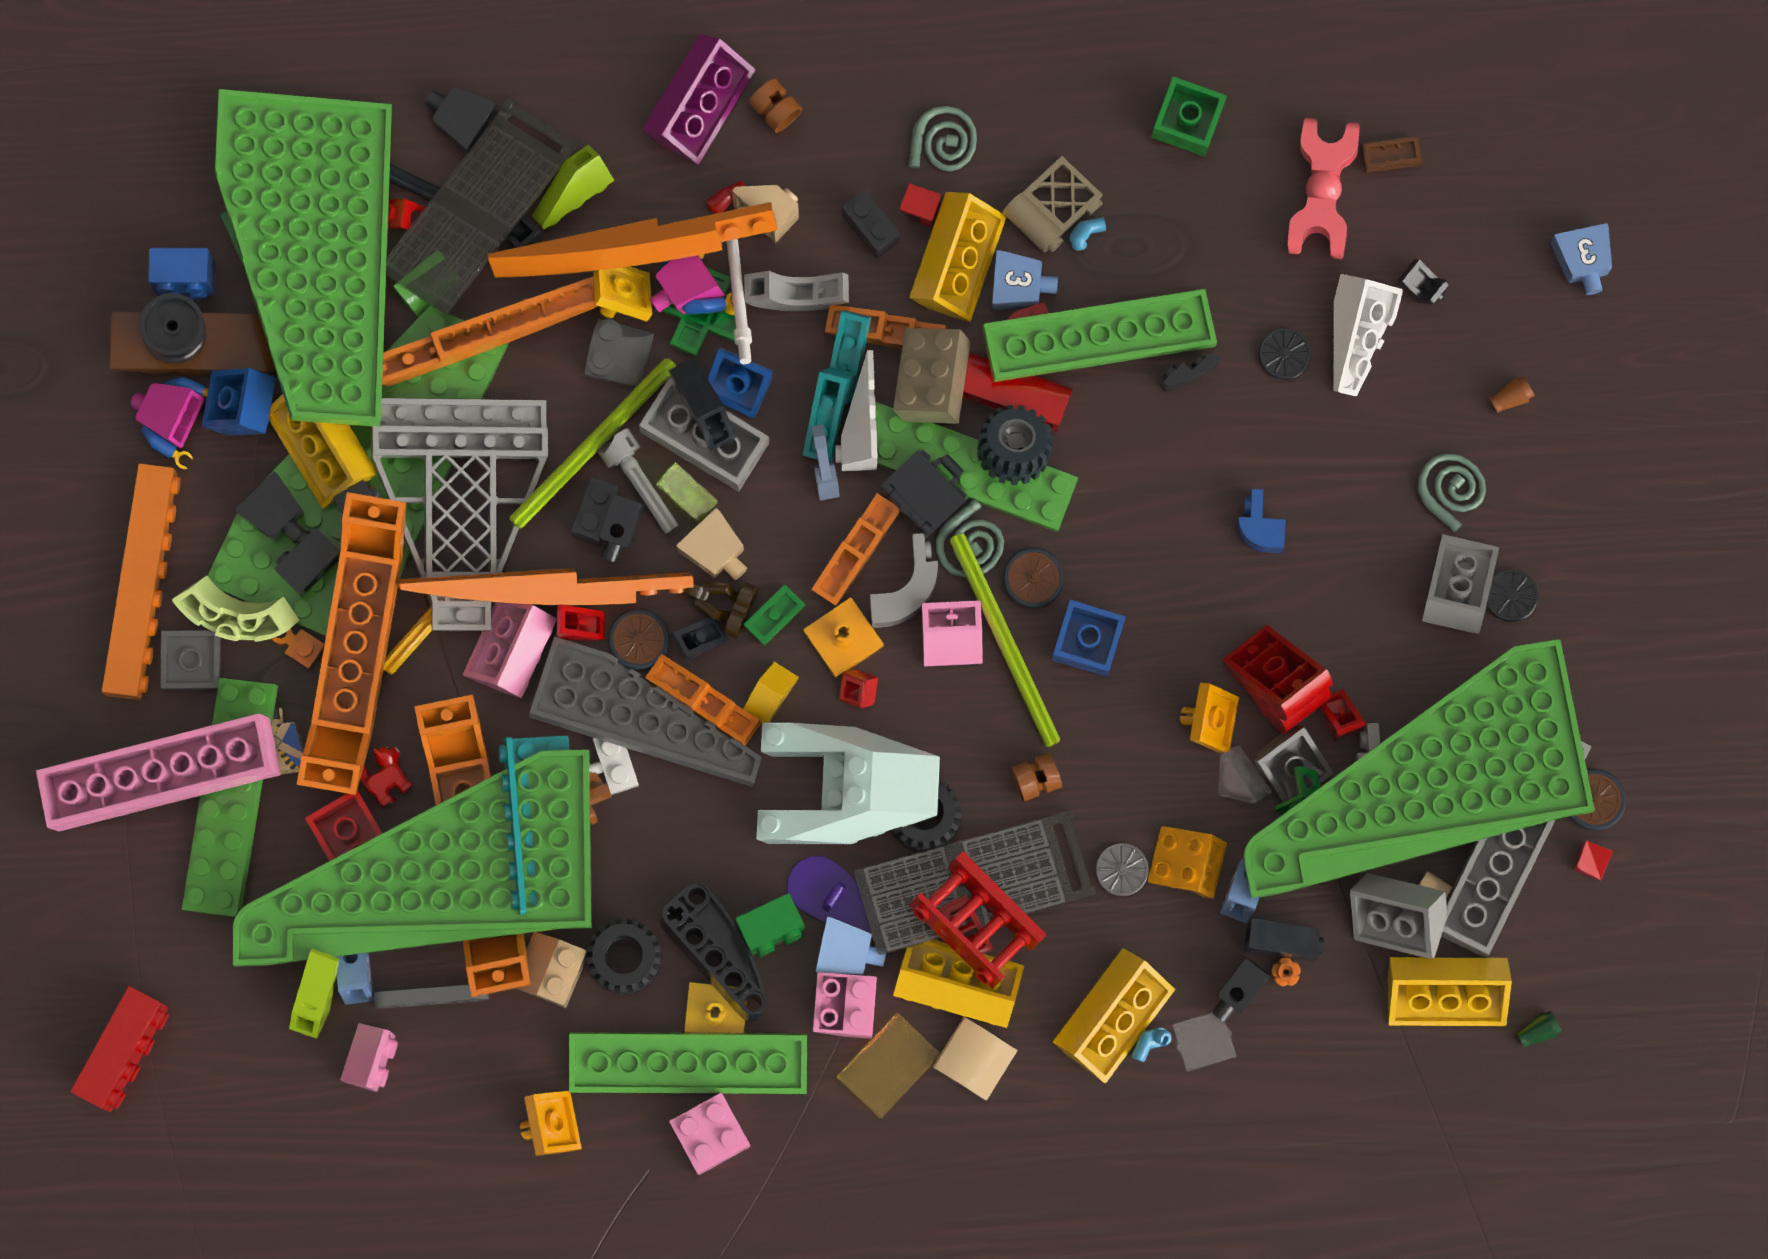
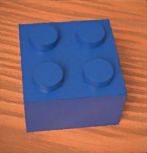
M149 248L148 282L157 296L166 293H178L189 296L192 300H206L207 296H215V261L208 248Z
M251 368L212 371L202 427L227 436L266 434L276 377Z
M1070 600L1052 661L1107 677L1126 616Z

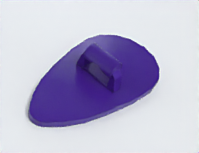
M811 856L801 860L792 869L788 878V893L794 904L801 911L825 923L827 917H831L868 933L876 932L880 929L881 923L878 921L876 910L870 897L834 861L825 857Z

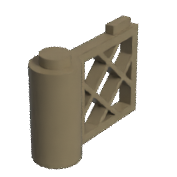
M1061 156L1023 193L1018 194L1006 206L1002 214L1043 253L1048 250L1052 253L1063 242L1061 236L1086 212L1091 216L1103 204L1100 201L1103 194ZM1062 167L1070 174V183L1054 182V172ZM1037 188H1050V201H1039L1032 193ZM1054 188L1070 189V202L1055 201ZM1074 189H1085L1093 197L1087 202H1075ZM1055 207L1070 208L1071 217L1064 224L1055 216Z

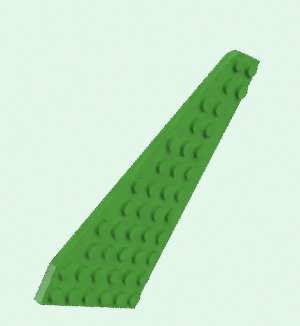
M1561 640L1514 646L1252 837L1243 855L1250 899L1289 892L1563 817L1593 813L1595 809Z
M589 750L540 751L514 765L526 914L518 915V909H512L511 892L517 890L516 880H509L510 867L508 865L510 862H514L513 850L507 851L508 841L506 833H511L512 829L511 821L505 820V807L503 806L504 803L510 804L509 793L502 792V774H508V770L505 769L245 905L238 912L233 923V965L265 966L306 961L311 949L338 957L555 929L592 928ZM526 773H528L529 789L524 788L521 784V779ZM527 802H530L531 819L526 818L522 813V808ZM530 831H532L533 848L528 847L525 843V836ZM531 861H534L535 877H531L527 872V866ZM533 891H536L537 895L536 906H533L529 900L530 894Z

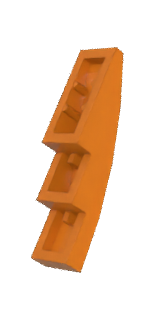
M831 305L829 307L825 333L836 336L840 314L843 310L871 317L866 343L902 349L905 328L947 329V326L919 322L916 318L888 315L885 311Z
M877 493L845 541H842L811 590L837 605L901 510Z
M661 654L645 677L652 684L660 687L688 706L695 714L706 721H710L717 726L716 728L731 738H735L745 746L762 724L758 718L737 706L734 701L713 689L707 682Z

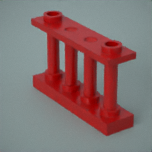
M963 851L947 867L951 871V876L928 899L920 893L909 906L920 921L926 922L976 972L977 978L983 984L989 985L994 989L1005 978L999 970L1022 947H1027L1031 951L1047 934ZM959 884H964L972 892V897L948 920L936 907ZM980 905H985L993 913V918L969 941L957 928ZM1001 926H1006L1014 934V939L990 962L978 949Z

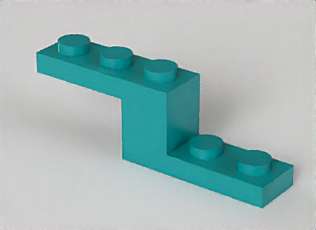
M847 310L841 311L830 367L819 372L803 456L818 459L811 426L823 424L829 463L833 461L844 405L852 402L860 376L871 322L870 316Z

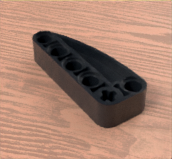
M699 882L688 885L663 907L660 919L661 927L740 1017L750 1022L760 1019L767 1003L759 971L746 941L728 912L706 885ZM699 894L703 897L704 902L693 904L689 900V896ZM669 915H680L679 922L676 919L670 921ZM696 934L700 937L701 943L697 945L690 944L686 940V936ZM708 956H716L721 961V964L712 967L706 963L705 959ZM736 978L740 982V986L735 989L729 988L725 984V980ZM750 999L755 1000L759 1003L760 1008L751 1011L746 1008L744 1002Z

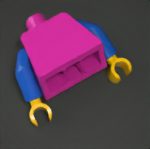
M705 254L662 262L656 278L663 289L650 298L659 313L671 304H674L682 315L723 311L729 315H735L734 305L732 304V292L724 300L722 297L724 293L702 261Z
M185 377L167 380L163 384L153 383L150 385L146 395L136 393L131 400V407L138 410L136 420L142 424L141 432L150 447L167 458H174L177 466L181 469L188 468L179 463L180 457L187 455L192 460L193 457L189 452H179L176 448L182 449L205 401L201 396L206 397L207 400L208 394L205 384Z

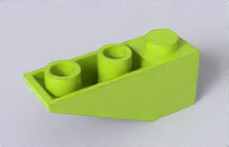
M587 145L564 161L532 215L533 219L544 230L549 226L557 224L563 216L581 207L587 199L604 191L614 181L599 154Z
M311 949L292 1010L290 1030L316 1039L318 1038L330 1013L340 958L326 952Z

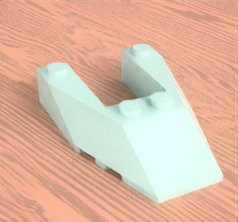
M762 723L761 752L772 757H824L821 810H758L757 840L767 844H854L859 840L871 836L875 837L884 834L886 831L905 827L937 816L939 756L857 727L804 723Z

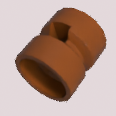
M776 78L769 80L761 86L750 98L749 104L759 115H765V122L775 133H778L788 127L800 115L803 108L792 96H786L787 90Z
M1049 752L1034 757L1031 764L1024 761L1010 767L1016 787L1024 802L1039 797L1042 790L1049 793L1063 787L1059 772ZM1040 770L1043 780L1038 782L1034 772Z

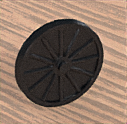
M1276 329L1270 332L1260 345V363L1263 369L1272 377L1282 380L1296 378L1309 365L1311 359L1309 342L1300 332L1294 329Z
M1505 570L1492 578L1487 606L1497 618L1508 622H1515L1525 619L1534 611L1538 603V589L1534 580L1528 574L1519 570Z

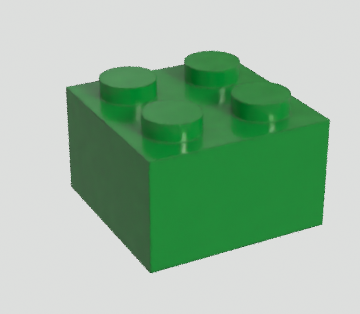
M1173 76L1151 138L1205 157L1227 95Z
M789 893L735 918L738 929L746 941L752 956L758 954L759 958L775 951L774 945L784 941L788 945L801 939V933L805 931L804 923Z

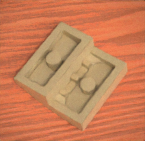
M963 1017L932 1067L987 1101L1018 1050L971 1020Z

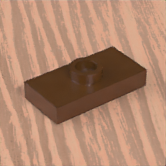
M1418 135L1361 144L1365 173L1420 166L1423 163Z

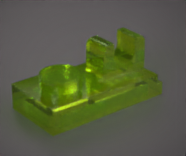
M676 462L656 483L659 489L697 523H700L718 502Z

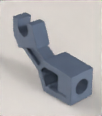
M823 424L811 426L819 464L814 466L819 500L840 497L834 462L829 463Z

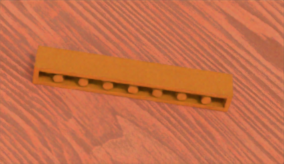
M139 464L102 687V692L109 697L141 701L142 693L146 694L148 690L149 677L145 676L147 665H151L153 660V648L150 647L151 636H156L158 629V619H154L156 607H161L163 592L159 590L160 580L165 579L167 573V562L163 561L165 551L170 550L172 534L168 533L170 522L174 523L176 517V505H173L174 494H179L181 478L177 477V472L174 468Z

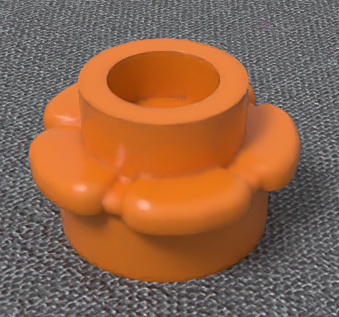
M1286 957L1279 959L1278 963H1275L1271 969V974L1275 978L1274 981L1283 987L1296 984L1299 980L1298 974L1301 972L1298 963L1292 962L1290 958ZM1285 969L1289 971L1288 975L1283 973Z

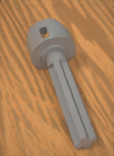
M626 428L614 435L612 443L609 442L603 445L597 453L607 468L620 465L624 474L627 475L665 534H667L679 525L643 473L637 460L633 457L635 451L640 448V445L630 430Z

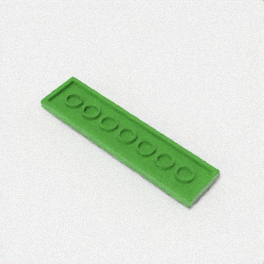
M1205 289L982 325L993 382L1198 350L1217 345Z
M875 402L878 466L895 472L919 448L924 449L931 456L930 459L932 461L949 454L963 469L956 486H960L968 494L969 500L975 498L982 505L1058 533L1078 477L1046 466L1044 472L1040 471V476L1034 480L1030 477V482L1027 484H1023L1022 481H1018L1017 485H1011V481H1005V484L1000 483L999 478L996 476L992 479L988 475L989 469L984 471L981 467L982 461H978L977 447L979 440L934 423L904 422L893 411V408ZM941 463L938 465L950 479L954 477Z
M219 678L212 725L255 714H262L270 718L272 725L278 686L268 683ZM263 780L200 796L182 910L236 917L242 909Z
M570 1032L569 1092L807 1094V1033Z

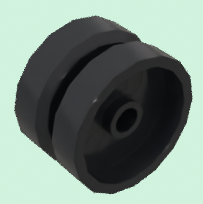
M166 293L153 298L144 307L140 317V333L148 352L157 360L167 364H183L194 359L201 352L206 341V325L199 306L189 297L178 293ZM176 326H178V328L175 331L168 330L169 328L175 329Z

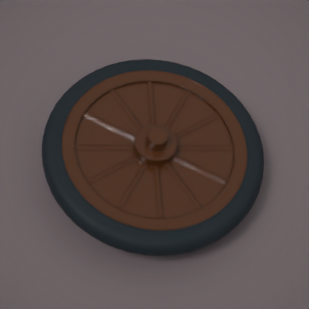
M1025 548L1016 552L1006 563L1003 572V583L1006 592L1017 604L1027 608H1041L1051 604L1061 593L1064 584V572L1058 559L1047 550Z
M633 609L621 614L613 622L608 634V644L612 655L619 659L618 662L623 666L635 670H643L654 666L661 654L666 655L670 643L669 630L665 622L654 612L645 609Z
M1600 769L1587 770L1595 811L1593 813L1570 816V818L1577 825L1585 829L1604 830L1612 827L1622 817L1626 807L1625 790L1620 781L1611 773Z

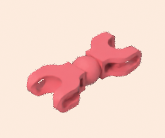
M1307 117L1304 119L1300 145L1304 159L1311 165V176L1305 186L1308 196L1306 206L1290 220L1288 235L1289 254H1299L1305 238L1310 234L1319 233L1326 236L1330 241L1331 258H1343L1347 238V225L1336 211V200L1342 192L1340 182L1341 171L1357 157L1359 123H1348L1342 139L1335 143H1327L1322 141L1317 134V120Z

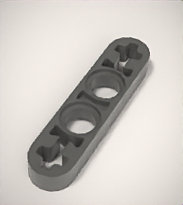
M460 985L373 993L374 1008L381 1009L489 1000V994L472 997L470 986Z

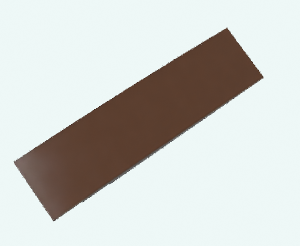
M111 312V371H141L142 374H172L173 376H211V372L215 370L251 368L270 376H277L258 314L202 313L206 325V341L201 352L194 359L183 364H167L152 356L145 346L140 333V317L142 312ZM176 326L175 329L169 328L168 330L175 331L178 328V326Z

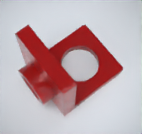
M389 199L388 229L402 228L411 232L415 227L411 223V213L416 210L421 219L428 208L407 199ZM425 217L423 219V221L421 222V226L424 224L428 217ZM421 226L417 227L413 233L416 234ZM423 229L419 236H424L425 229Z

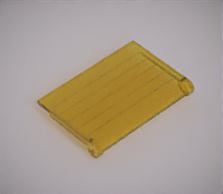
M896 1013L841 1071L837 1078L881 1119L937 1060L940 1053L899 1013Z

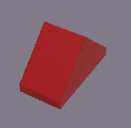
M562 604L557 605L558 638L568 641L605 640V611Z
M1344 689L1332 693L1331 698L1320 706L1333 741L1357 733L1365 726L1364 719Z

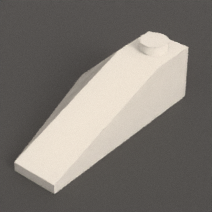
M1344 274L1340 275L1334 299V391L1357 396L1371 368L1370 359L1375 349H1381L1384 343L1381 337L1387 325L1392 326L1396 319L1403 289L1368 279Z
M867 350L841 435V445H835L836 463H842V471L877 470L873 350Z

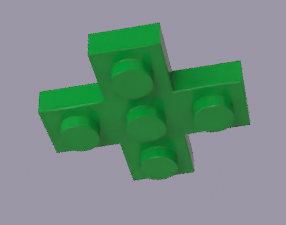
M707 267L724 293V296H722L724 298L731 284V278ZM674 304L662 310V312L681 320L670 342L671 347L697 357L708 332L735 343V315H729L725 311L682 315Z

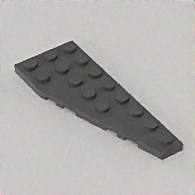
M554 636L529 718L753 787L762 759L760 755L735 738L730 739L717 730V726L707 720L705 722L695 715L694 711L660 687H654L640 677L641 674L635 670H629L618 662L619 659L613 655Z

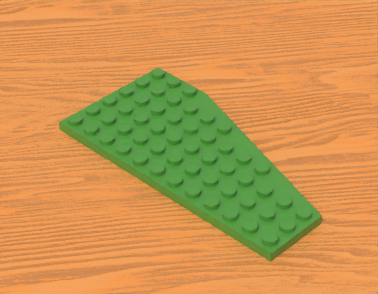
M219 89L214 173L290 418L294 421L380 427L392 104Z
M429 306L387 351L429 337L432 332L458 324L464 320ZM509 343L389 387L383 385L382 398L483 400ZM350 425L374 465L371 458V426ZM289 454L273 472L275 471L305 513L297 522L306 531L310 530L312 532L317 528L341 551L342 512L336 503L325 509L321 508ZM380 458L395 497H423L424 462L422 459ZM432 458V467L441 458ZM445 459L435 471L446 480L452 465ZM377 473L366 485L368 487L373 484L380 497L388 499ZM432 475L433 496L443 485ZM406 503L405 523L414 545L424 527V507L418 503ZM237 514L208 574L209 579L224 593L248 603H267L284 596L300 620L296 623L297 625L326 637L338 563L301 597L274 569L277 566V559L285 551L291 552L298 543L294 544L285 534L278 541L274 542ZM405 540L400 577L411 555Z

